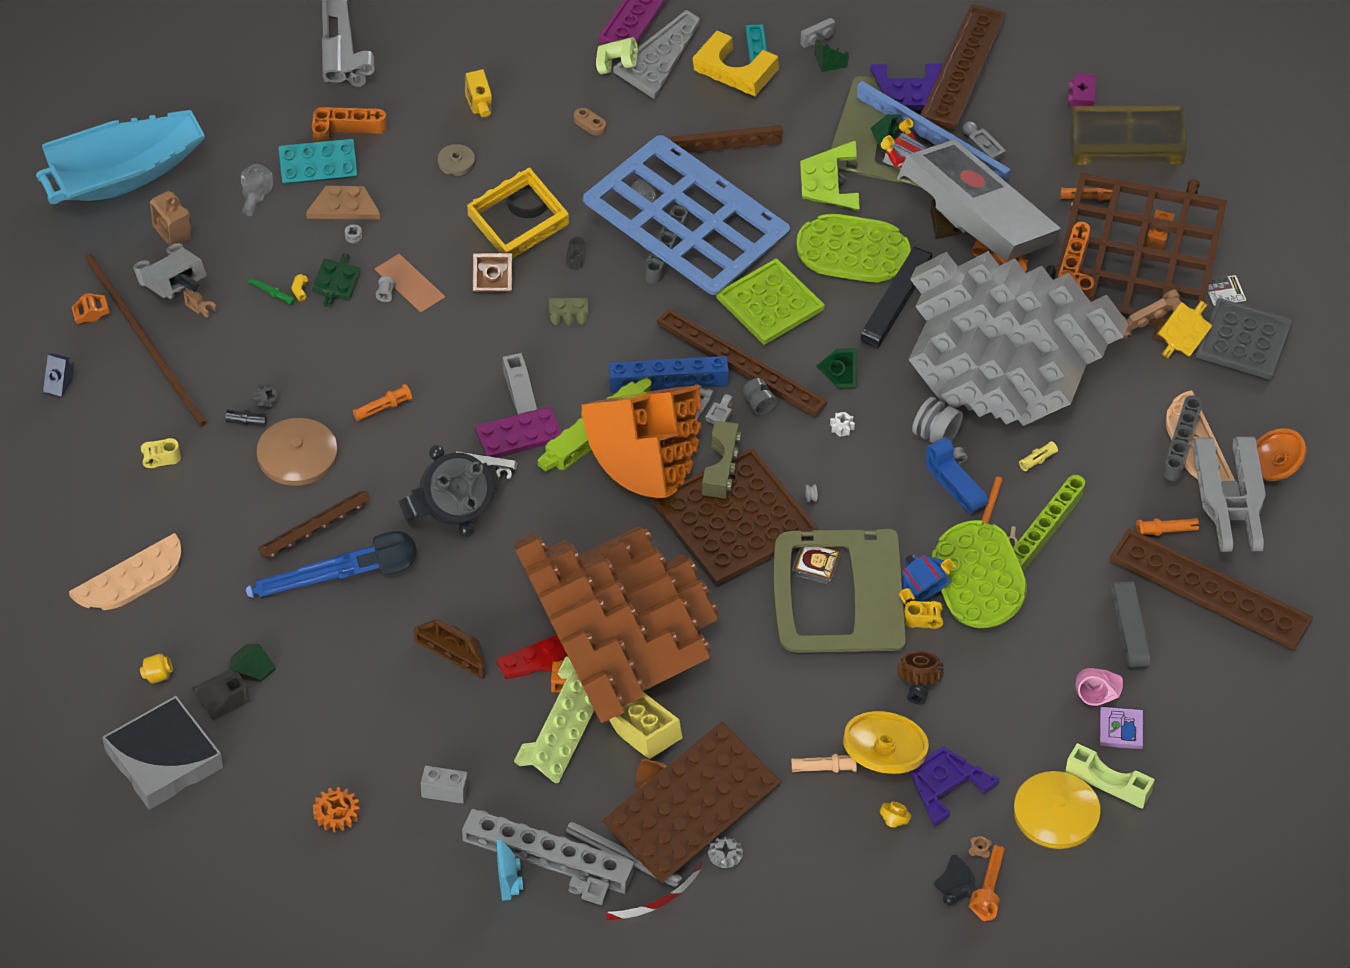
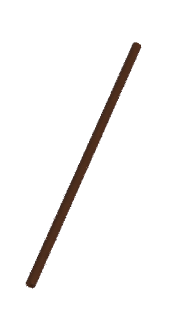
M87 254L85 256L86 261L200 426L206 425V419L92 254Z

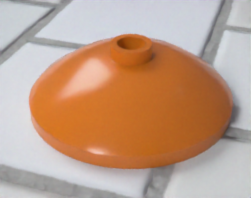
M1275 429L1267 432L1256 441L1262 477L1265 481H1278L1289 477L1300 468L1305 460L1307 453L1306 443L1302 436L1292 429Z

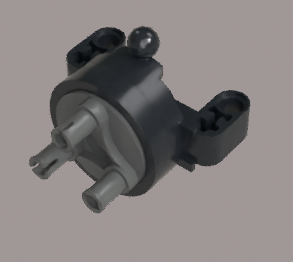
M434 445L429 450V456L434 462L428 465L424 471L419 488L411 490L412 495L399 500L402 512L406 520L418 515L424 517L430 514L442 523L459 525V533L464 537H469L474 533V525L469 521L479 516L487 508L492 497V490H495L496 486L501 482L494 464L487 466V463H482L474 456L458 452L445 455L443 447Z

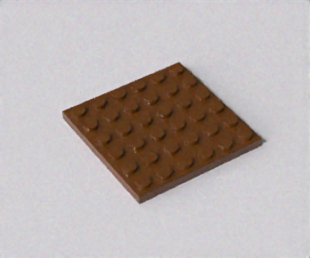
M753 448L738 454L737 460L733 459V463L736 464L735 473L730 475L732 488L731 491H727L726 499L702 495L704 471L685 480L683 485L678 484L677 491L666 498L651 497V504L716 586L774 557L775 541L780 534L787 531L811 532L819 530ZM801 537V541L808 540L812 537Z

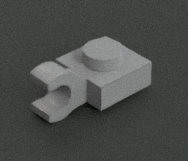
M725 394L720 404L714 402L706 415V421L712 424L715 421L727 422L732 415L731 407L733 403L731 400L733 397Z
M572 877L569 883V892L573 894L582 893L581 899L602 905L609 888V883L592 877H588L587 882Z

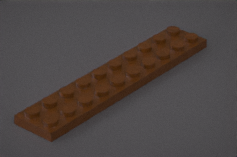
M974 4L970 5L923 108L922 117L937 126L956 130L1003 24L1006 12Z
M1130 528L1110 556L1111 562L1295 650L1313 620V616Z

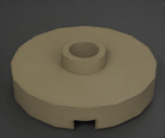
M460 144L449 145L438 154V166L445 174L461 176L473 169L475 155L467 146Z

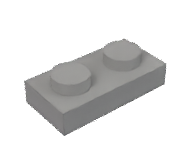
M829 18L802 30L800 44L803 48L814 45L817 39L822 41L834 35L835 21Z

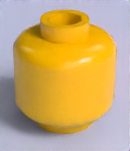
M156 654L145 658L142 663L143 667H140L142 678L147 679L151 684L169 679L170 673L173 672L169 657H165L163 654Z

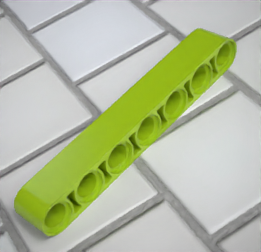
M1079 475L1070 476L1013 547L1023 573L1082 499L1085 488L1083 477Z

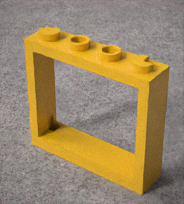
M530 167L522 172L519 171L516 176L503 181L499 186L488 190L483 196L473 199V202L467 205L468 216L499 253H512V259L569 225V213ZM529 184L553 212L554 216L505 245L481 217L480 213Z

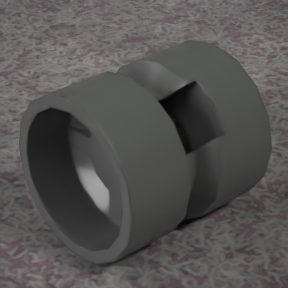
M761 378L749 381L742 389L743 396L750 403L756 415L768 414L777 405V399Z

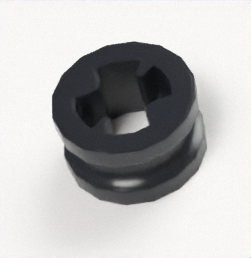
M912 685L907 698L910 702L921 705L925 703L928 691L923 686Z

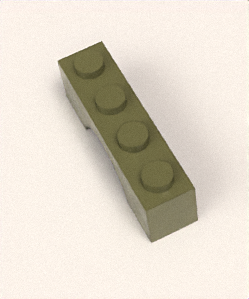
M714 422L711 448L720 453L723 458L719 463L705 467L702 481V495L726 499L727 491H731L732 479H730V475H734L736 465L733 463V459L737 460L739 448L736 447V444H740L742 432H738L737 423Z

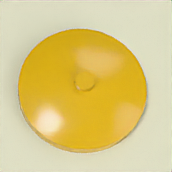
M884 711L866 712L855 716L846 725L843 736V744L847 753L857 763L868 769L888 774L905 773L918 768L925 761L929 747L926 734L916 723L901 715Z
M1049 771L1034 775L1021 785L1014 801V817L1020 830L1033 842L1048 848L1066 849L1082 844L1093 835L1100 818V803L1094 790L1079 777L1065 772Z

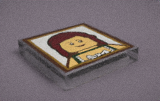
M800 547L791 574L831 585L842 555V549L835 547Z

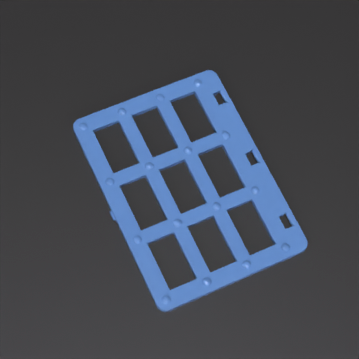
M663 135L654 137L583 196V202L711 295L719 294L782 240L790 230L788 223ZM674 149L681 155L677 156L672 152V150ZM657 156L685 177L673 186L644 164L652 157ZM635 172L664 194L652 203L623 181ZM719 181L726 187L722 188L717 184V182ZM696 184L723 203L724 206L713 215L685 195L684 192ZM615 190L643 211L630 220L602 200V198L610 191ZM675 201L679 205L684 206V208H687L690 213L704 223L692 232L663 210ZM734 213H737L765 233V235L756 243H753L727 225L725 221ZM765 214L766 216L771 218V220L768 221L762 215ZM654 218L683 239V241L673 249H670L642 229V227ZM716 230L745 252L732 261L703 239ZM692 248H695L724 270L712 279L685 260L683 256Z

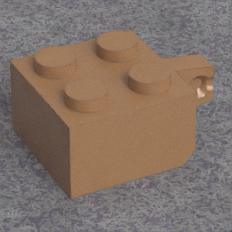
M167 191L152 198L150 210L153 227L169 246L177 243L184 244L192 240L191 231L193 229L189 221L191 215L187 208L181 206L178 197L173 192Z

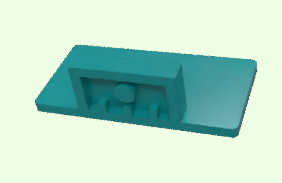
M353 139L279 146L282 183L357 176Z

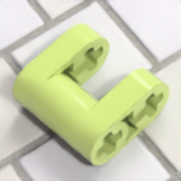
M631 37L599 45L596 58L598 72L601 75L610 73L612 60L621 57L625 68L636 66L638 46L635 38Z

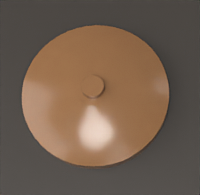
M291 418L277 422L262 434L257 445V459L264 474L278 483L290 486L307 485L320 480L331 471L338 454L337 443L333 433L322 423L307 418Z

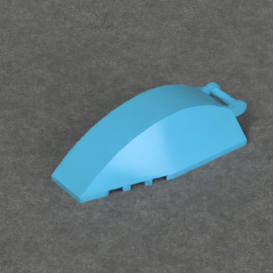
M191 110L167 113V117L160 118L151 115L149 116L150 119L137 121V118H131V122L119 123V120H115L42 144L49 168L37 172L36 177L38 181L42 182L48 194L47 199L50 204H56L63 200L93 201L112 198L140 188L171 170L205 139V135ZM53 177L60 189L56 192L49 181Z

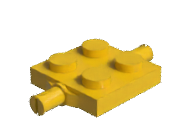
M1200 301L1195 310L1190 309L1182 302L1179 303L1157 333L1168 344L1162 353L1163 356L1169 359L1173 351L1178 350L1187 357H1190L1212 327L1201 315L1207 307L1206 303L1204 304L1203 301Z

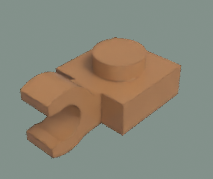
M189 289L184 291L185 305L196 313H202L204 317L208 318V309L214 312L217 311L215 303L211 301L204 302L199 292H193Z

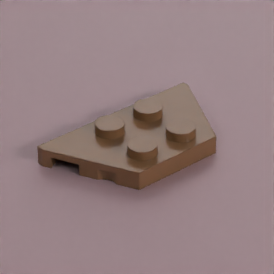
M325 186L306 211L307 219L380 220V212L364 186Z

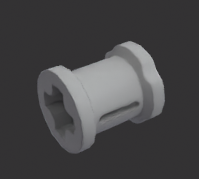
M383 276L379 279L380 286L375 295L378 300L389 302L392 300V290L396 286V281L391 277Z

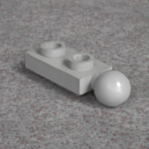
M971 121L963 125V133L968 136V141L976 149L996 161L1006 156V150L984 128L977 131L976 124Z

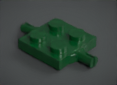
M343 253L340 262L325 258L322 261L312 291L326 296L323 302L324 306H327L328 303V307H330L333 299L350 301L361 268L347 264L350 258L348 254L345 257V253Z

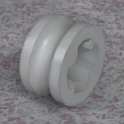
M358 225L347 226L345 229L346 241L349 243L360 242L362 239L361 227Z
M962 447L954 448L953 459L959 465H962L966 462L968 456L964 453Z
M813 484V486L805 485L807 503H810L811 500L817 502L816 484Z

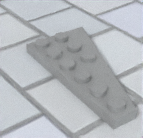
M687 10L638 48L636 66L625 68L621 61L613 67V72L655 99L699 26L700 18Z

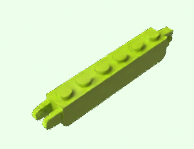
M646 378L636 384L630 382L607 399L652 391L650 389L652 382ZM583 418L578 419L573 426L565 429L561 435L547 443L545 446L546 452L537 460V465L545 472L555 466L559 470H565L592 450L586 435Z

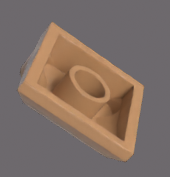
M473 253V292L512 291V253Z

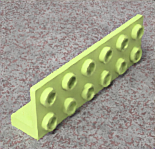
M565 657L557 673L562 679L567 678L536 742L522 744L514 760L518 766L534 765L554 783L560 782L594 712V708L569 657Z

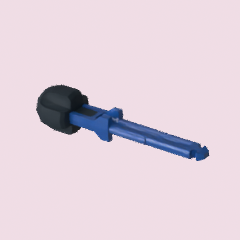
M401 531L383 533L373 538V546L335 555L331 559L256 580L255 587H251V584H249L245 589L249 597L254 598V593L264 597L300 586L306 587L335 578L342 579L376 568H380L385 575L408 568L414 562L417 554L416 544L407 533Z

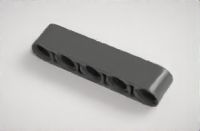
M675 205L672 207L669 215L687 227V208H684L682 205ZM665 226L662 227L657 238L670 249L677 246L681 240L679 236ZM652 252L645 264V279L649 283L656 284L662 280L669 264Z
M1195 395L1186 397L1166 457L1163 475L1170 481H1176L1182 475L1199 421L1202 400Z
M1134 581L1112 582V599L1126 665L1128 668L1148 667L1150 665V654Z

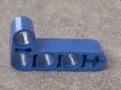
M943 437L927 446L926 466L968 514H972L988 505V498L983 490L953 459V445L947 437Z

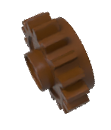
M925 651L910 652L898 662V676H901V680H908L907 683L915 682L916 685H919V683L927 685V682L935 684V680L940 681L941 677H943V662H940V659L932 653Z

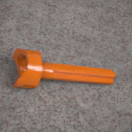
M994 845L983 887L973 891L968 906L982 921L995 919L999 909L1000 898L994 893L1005 851L1003 846Z

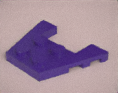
M870 64V72L874 75L875 82L880 87L881 92L910 110H923L942 69V64H925L926 78H888L887 64Z
M943 746L927 756L918 768L909 771L934 826L950 817V811L938 799L968 779L984 794L999 784L998 777L994 775L991 777L984 773V769L970 765L966 762V759Z

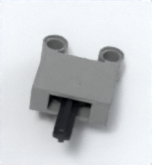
M180 243L169 246L166 249L168 256L152 265L149 261L143 260L133 266L139 285L146 286L161 297H168V299L174 298V293L180 292L184 287L196 292L197 287H199L197 281L207 276L202 260L184 249Z

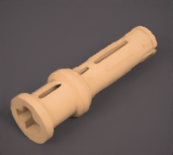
M834 754L832 757L791 759L792 773L832 770L838 773L841 770H852L853 772L857 770L856 761L850 755L838 756V754Z

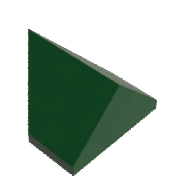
M817 39L815 41L814 55L821 72L842 69L848 66L849 52L842 53L839 52V48L837 50L831 49L828 43L823 46L820 44V40Z
M887 114L870 128L881 151H887V149L884 150L881 147V142L886 136L890 135L893 139H897L895 132L899 125L896 124V121L902 117V114Z
M837 348L816 365L837 388H857V348Z
M246 644L231 656L229 669L256 678L262 682L276 670V667L260 644Z

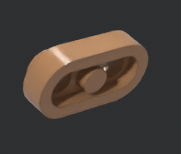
M579 108L574 112V123L592 135L598 136L605 133L606 121L587 108Z

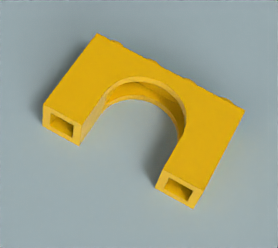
M716 31L694 55V71L756 96L779 70L778 56L762 50L750 64L744 67H729L722 62L733 51L732 37Z

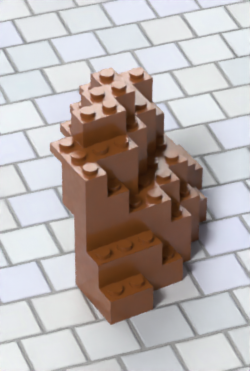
M641 525L580 555L573 544H568L566 539L547 548L542 537H537L535 532L512 544L601 723L624 713L622 707L644 697V690L710 658L708 651L711 650L710 646L701 632H697V630L717 621L716 614L719 611L714 601L709 602L707 595L710 594L702 579H697L695 573L698 570L690 557L686 558L684 554H681L666 562L657 547H652L650 540L653 538L648 528L644 530Z

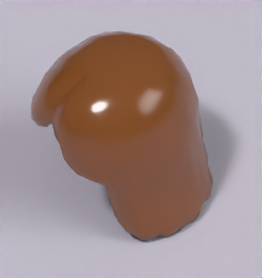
M646 758L641 759L636 770V790L644 786L666 768L667 765Z

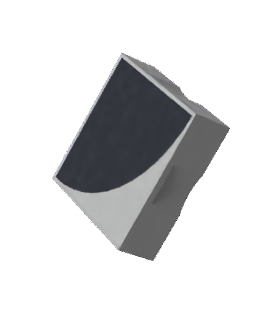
M177 696L102 737L105 752L120 772L130 780L133 789L149 810L175 796L185 787L197 783L223 768L221 753Z

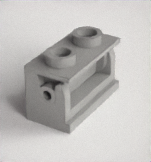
M425 766L421 780V797L464 804L468 788L467 772Z

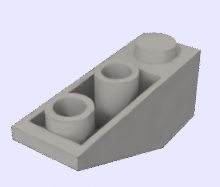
M522 353L502 357L503 374L517 415L537 410Z

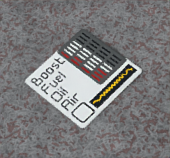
M1236 275L1210 279L1208 293L1214 306L1218 298L1235 303L1246 301Z

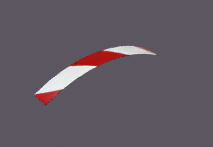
M702 861L684 883L666 896L637 908L606 912V920L636 917L667 904L694 881L702 869Z

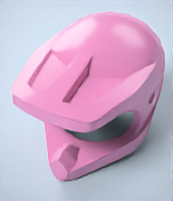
M1087 668L1081 670L1077 675L1075 687L1077 694L1085 703L1098 706L1119 698L1123 689V678L1108 670Z

